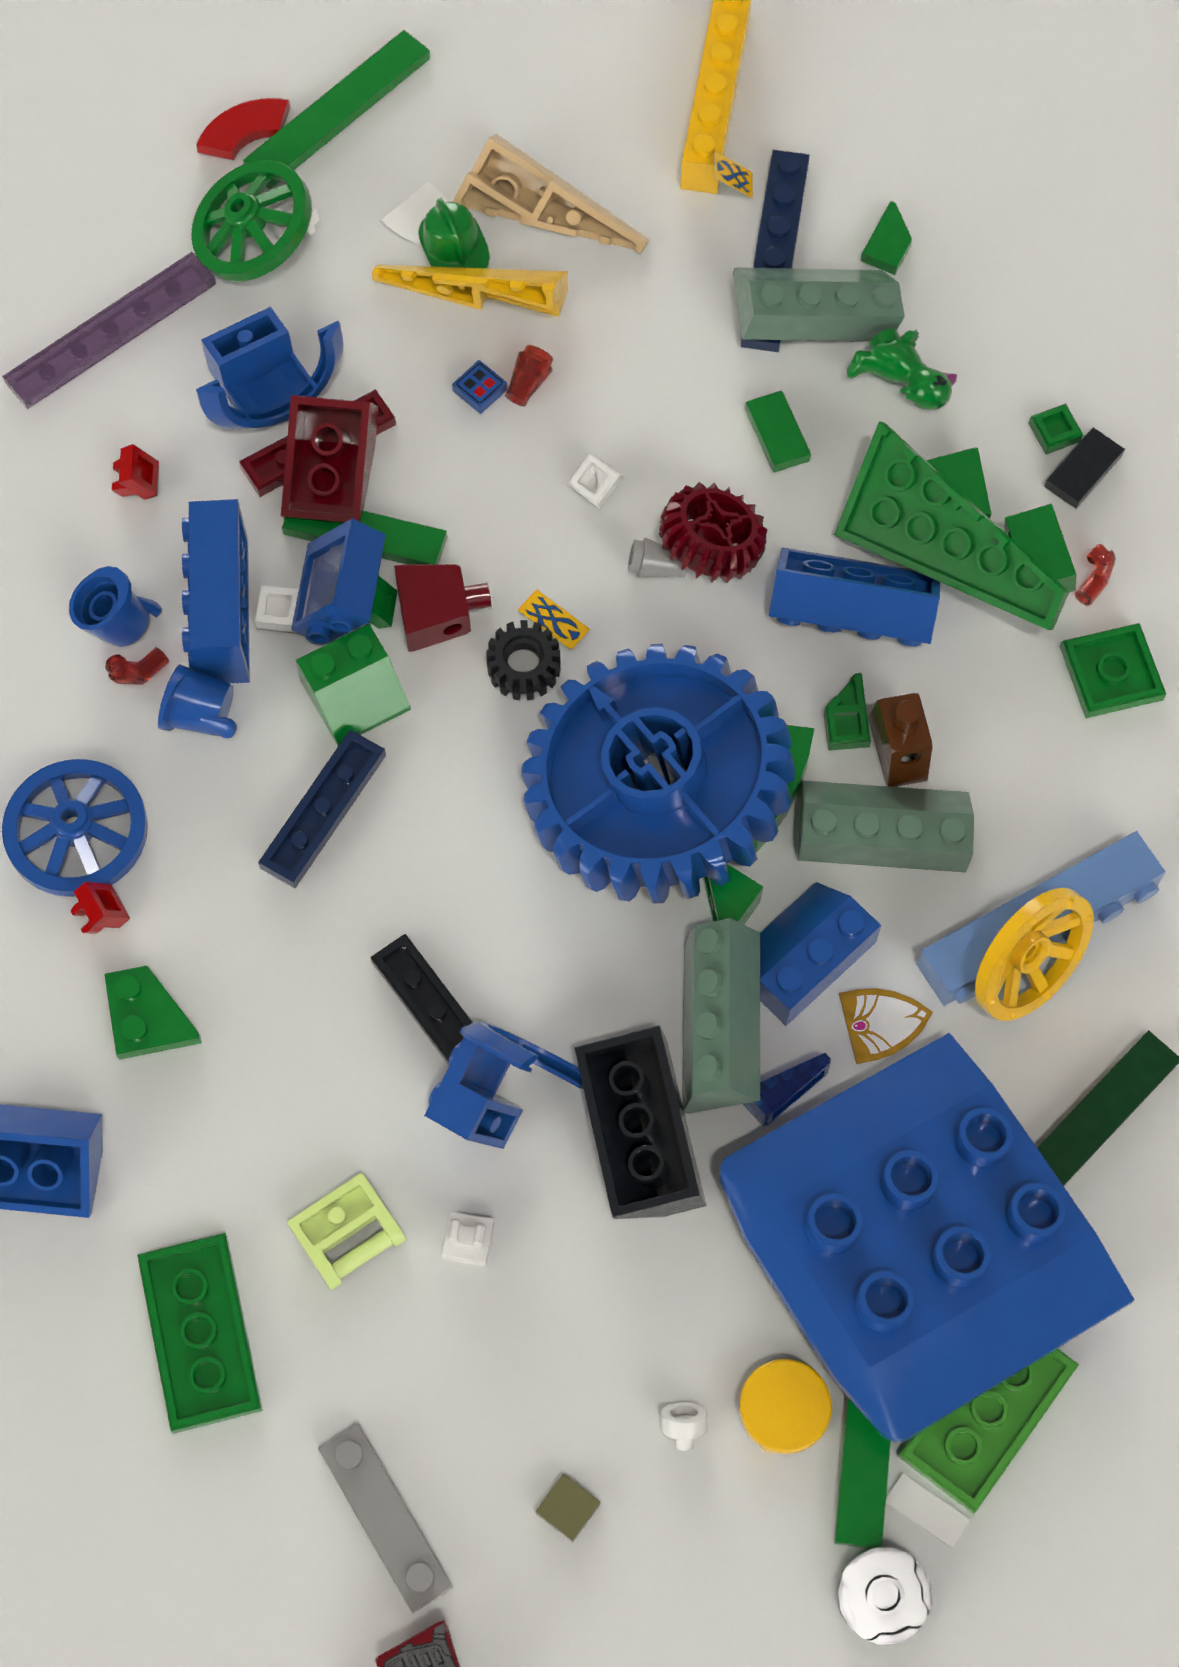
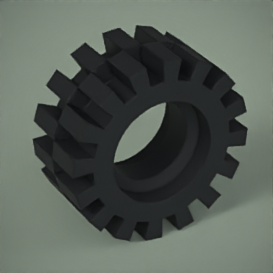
M520 620L521 628H515L514 622L507 623L506 632L499 628L495 632L496 640L490 638L488 643L489 650L486 651L487 670L495 688L500 686L501 694L507 696L510 691L513 694V699L519 701L521 694H527L528 701L534 700V692L538 691L542 697L547 694V686L550 688L555 686L556 677L560 676L561 659L557 638L552 639V632L548 628L542 632L540 623L534 622L533 627L528 628V620ZM527 649L534 651L539 656L540 661L535 669L520 672L510 667L508 658L517 650Z

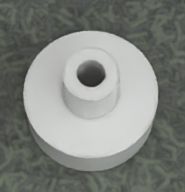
M678 1402L665 1406L661 1411V1431L665 1436L675 1439L678 1450L687 1451L693 1449L694 1439L702 1437L708 1430L707 1410L702 1405L691 1402Z

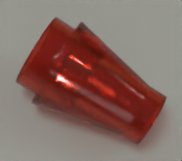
M527 345L524 351H519L505 397L512 403L525 407L531 396L552 373L551 365L554 361L552 356L543 349L533 345Z

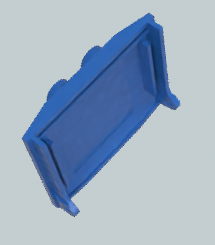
M950 1033L726 1156L719 1169L720 1183L743 1238L835 1384L884 1438L892 1442H905L947 1415L1132 1304L1135 1300L1098 1235L994 1085Z

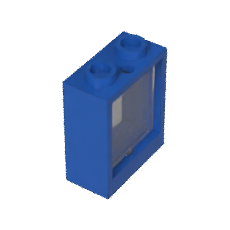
M351 518L308 543L291 630L304 635L312 643L327 644L370 622L386 534Z

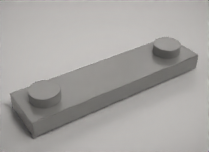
M356 1424L319 1447V1452L412 1614L452 1589L450 1581L360 1426Z

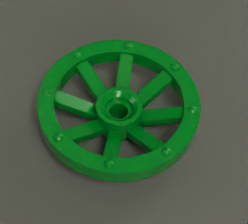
M259 160L246 163L231 170L209 189L195 213L191 239L197 258L211 273L229 281L252 280L273 271L294 253L307 232L312 213L310 192L299 175L292 168L281 162ZM271 179L286 183L261 194ZM252 182L245 193L239 191V188ZM293 196L292 214L265 208ZM226 201L224 208L219 209L221 205ZM223 222L210 241L211 226ZM267 222L287 227L274 245L263 231ZM232 234L230 262L216 258V255ZM253 237L263 251V254L244 261L245 239Z

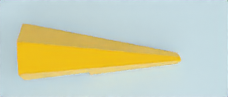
M376 265L372 271V279L374 281L482 310L485 299L488 297L559 317L568 293V271Z

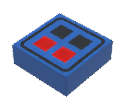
M480 360L452 384L453 392L480 414L508 390L507 382Z

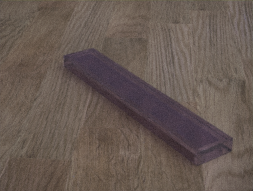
M190 252L3 375L5 384L21 403L29 409L216 285L215 276L200 262L193 252Z

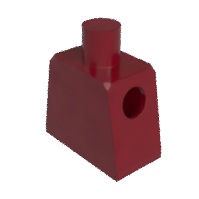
M457 564L394 566L409 652L468 634L471 631L469 610L492 607L488 583L464 586L461 567Z

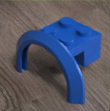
M271 306L201 339L208 369L215 378L214 381L196 389L201 409L206 417L216 425L229 429L261 428L289 419L291 395L318 397L334 375L340 363L344 346L340 322L336 321L317 330L320 343V358L311 377L293 353L289 332ZM227 397L234 406V408L228 404Z
M478 1021L461 1028L460 1034L464 1038L451 1052L449 1057L450 1066L442 1081L432 1090L428 1101L429 1107L424 1116L468 1141L504 1149L523 1112V1109L496 1095L510 1064L521 1070L531 1072L532 1068L529 1066L533 1063L570 1084L583 1089L579 1067L515 1034L487 1022Z

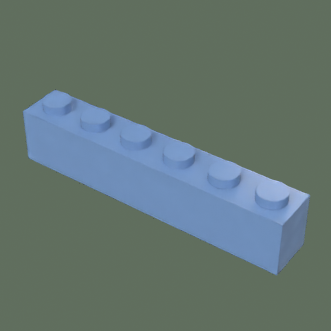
M1135 831L922 949L916 965L943 1006L955 1000L958 1004L965 1003L975 997V982L978 969L991 942L1006 922L1035 897L1056 888L1072 889L1090 903L1094 913V922L1100 919L1104 924L1119 916L1124 911L1123 906L1131 901L1136 900L1140 904L1157 894L1160 890L1158 885L1166 871L1138 831ZM1065 909L1055 919L1071 914V910ZM1071 929L1051 936L1049 939L1053 942H1060L1062 940L1067 942Z

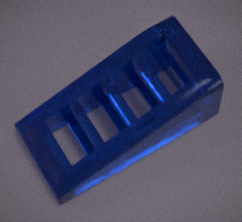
M823 1053L760 1082V1101L743 1104L744 1107L763 1127H767L828 1075L831 1058L826 1053Z

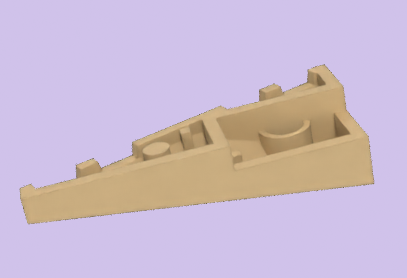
M498 134L488 139L473 169L467 173L452 201L468 209L484 212L485 215L500 216L520 221L521 224L573 237L580 236L596 240L606 245L613 244L633 249L638 253H642L650 241L643 234Z

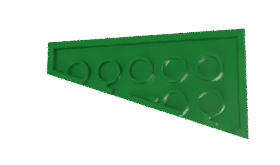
M885 422L878 423L834 535L1042 628L1053 630L1069 591Z

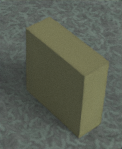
M563 1474L535 1513L573 1543L601 1505V1502Z

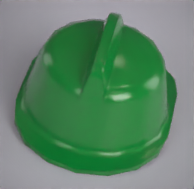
M442 198L437 199L436 206L432 207L426 214L418 230L420 243L431 267L488 268L490 259L489 249L476 219L465 206L456 202H444Z

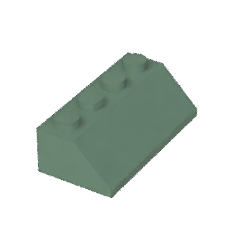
M734 268L733 270L742 340L870 341L875 335L886 329L893 328L897 330L905 317L899 282L883 270Z
M802 780L798 861L967 872L973 856L974 812L969 792Z
M731 918L694 926L685 945L684 1113L687 1114L760 1101V932Z

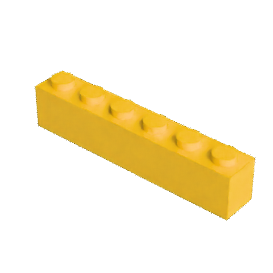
M713 0L682 158L680 189L718 194L720 181L715 179L714 152L716 151L725 156L751 17L752 0Z

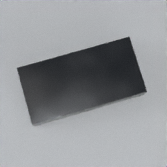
M1092 427L1049 476L1044 487L1077 509L1123 456L1125 448Z

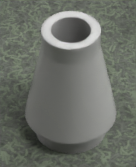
M644 537L643 541L633 540L628 561V571L637 573V577H685L687 569L681 571V562L671 561L670 551L663 549L662 544Z

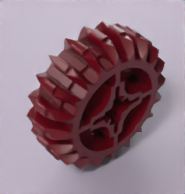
M698 482L693 488L685 485L679 493L675 492L669 499L667 506L664 507L660 516L661 521L658 535L663 538L662 548L670 551V560L681 562V571L689 568L695 572L696 579L701 575H706L711 583L718 577L725 583H728L733 577L741 579L747 572H751L756 567L766 548L768 529L763 526L764 517L755 514L756 505L744 502V494L735 496L731 494L730 487L726 490H720L713 483L710 487L706 488L702 483Z

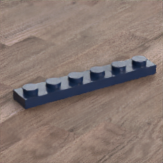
M772 150L753 268H792L810 154ZM741 338V347L779 353L781 340H742Z

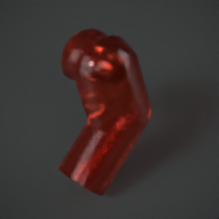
M1097 544L1087 555L1088 562L1096 567L1075 592L1076 599L1086 606L1092 605L1108 585L1116 561L1112 549L1108 551L1103 544Z
M155 647L139 662L127 661L120 654L113 655L107 659L105 669L109 673L108 677L117 684L142 685L169 663V659L158 647Z

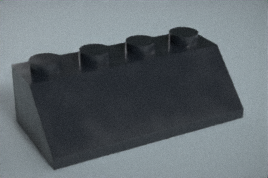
M660 1025L575 1047L612 1218L666 1217L707 1206L668 1042Z

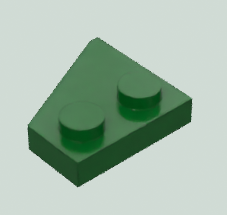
M148 966L104 974L115 1051L119 1060L202 1043L196 1028Z

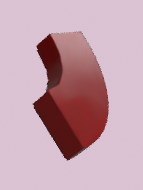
M281 98L255 99L227 109L212 120L200 135L196 144L198 153L234 160L240 149L248 143L264 137H272L284 127L290 110L289 100Z

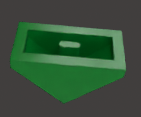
M727 864L730 874V882L720 887L710 877H703L712 921L731 918L744 925L760 903L763 886Z

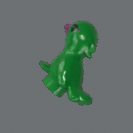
M893 328L878 333L869 342L871 351H856L853 360L847 368V377L851 379L864 373H870L885 381L905 384L906 387L900 389V392L907 394L906 399L911 400L916 406L927 410H937L945 406L950 400L952 386L957 380V374L940 372L929 368L922 362L914 348L916 346L915 341L919 338L917 329L914 331L908 330L901 337L897 330Z

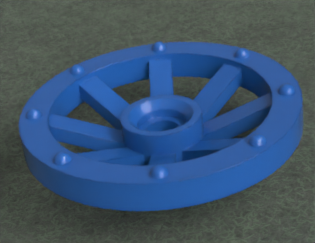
M72 759L56 762L36 771L17 788L5 809L2 823V838L12 865L23 879L46 893L75 897L74 891L84 882L113 885L132 869L145 846L148 821L141 796L133 783L124 774L102 762ZM75 778L89 779L76 799L70 800L63 781ZM104 783L114 788L124 798L88 807ZM51 786L58 805L52 808L32 804L31 802L38 794ZM130 813L131 824L128 838L95 821ZM23 817L50 822L20 841V826ZM77 817L73 823H66L69 818ZM57 837L46 871L43 872L34 866L26 858V855ZM92 837L121 850L115 859L102 869H99L88 843ZM69 846L76 847L88 875L59 877Z

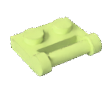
M362 1172L287 1221L289 1228L331 1291L342 1284L341 1279L391 1245L396 1248L407 1241L403 1232ZM375 1220L378 1221L383 1229L382 1231L330 1264L324 1254Z

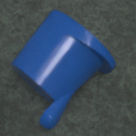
M111 566L99 568L84 578L73 591L69 601V615L77 627L118 647L131 645L142 636L149 622V613L156 618L162 613L161 606L154 600L136 596L132 592L128 576L119 568Z
M179 664L172 673L164 691L158 714V728L166 731L178 728L209 735H220L226 739L233 737L237 731V725L232 719L227 718L233 698V685Z

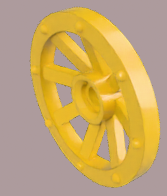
M1056 888L1040 894L1020 908L995 936L981 961L975 982V996L979 1006L997 1020L1011 1021L1028 1015L1050 1000L1071 976L1086 951L1094 924V913L1090 903L1072 889ZM1065 909L1071 910V914L1055 919ZM1071 929L1066 944L1053 942L1049 939L1051 936ZM1046 957L1057 958L1052 967L1043 975L1039 966L1045 961ZM1022 972L1026 974L1032 987L1018 995ZM1005 982L1003 1000H999L998 994Z

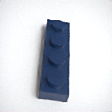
M349 730L259 860L260 869L296 888L386 757L385 748Z

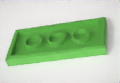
M1059 1349L1054 1350L911 1438L898 1457L974 1515L1079 1364Z

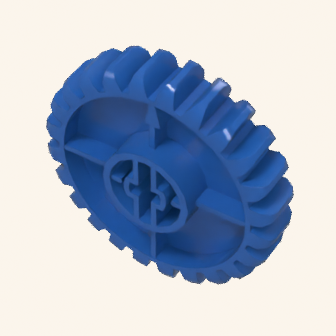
M651 644L647 649L645 660L637 661L633 652L627 648L618 651L616 655L617 667L611 670L599 661L587 665V672L591 680L587 684L583 685L576 680L568 679L560 687L566 700L565 705L554 702L548 703L540 711L546 729H537L530 732L526 744L532 757L522 763L521 776L528 789L524 794V806L530 819L534 822L536 835L543 848L548 852H554V857L560 869L569 875L581 873L587 888L598 892L605 889L611 882L618 899L630 902L636 897L640 887H646L652 903L659 904L664 903L668 898L670 886L679 885L683 895L687 899L699 896L700 878L708 876L716 885L721 887L730 882V874L727 868L729 862L733 860L741 866L747 867L756 862L758 858L752 842L753 839L761 842H771L776 837L778 828L774 815H780L788 811L791 797L787 784L792 782L795 777V765L792 754L789 751L791 748L789 730L785 721L779 718L774 697L768 691H758L755 676L746 669L736 670L731 674L727 657L717 653L709 656L701 664L695 646L684 645L678 650L675 658L672 659L667 657L663 644ZM679 755L681 756V759H682V762H683V765H684V768H685L686 772H685L684 769H683V766H682V763H681V760H680ZM645 759L649 761L646 765L644 763ZM630 772L632 774L637 789L634 788L631 777L629 775ZM669 778H670V781H671V785H669V784L666 782Z

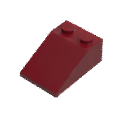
M291 395L280 516L334 522H346L353 518L361 522L375 450L378 406L370 402Z

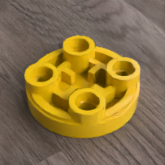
M778 1359L761 1365L748 1377L740 1395L739 1413L745 1431L765 1452L795 1454L812 1447L823 1436L831 1419L832 1400L827 1384L813 1368L800 1361Z

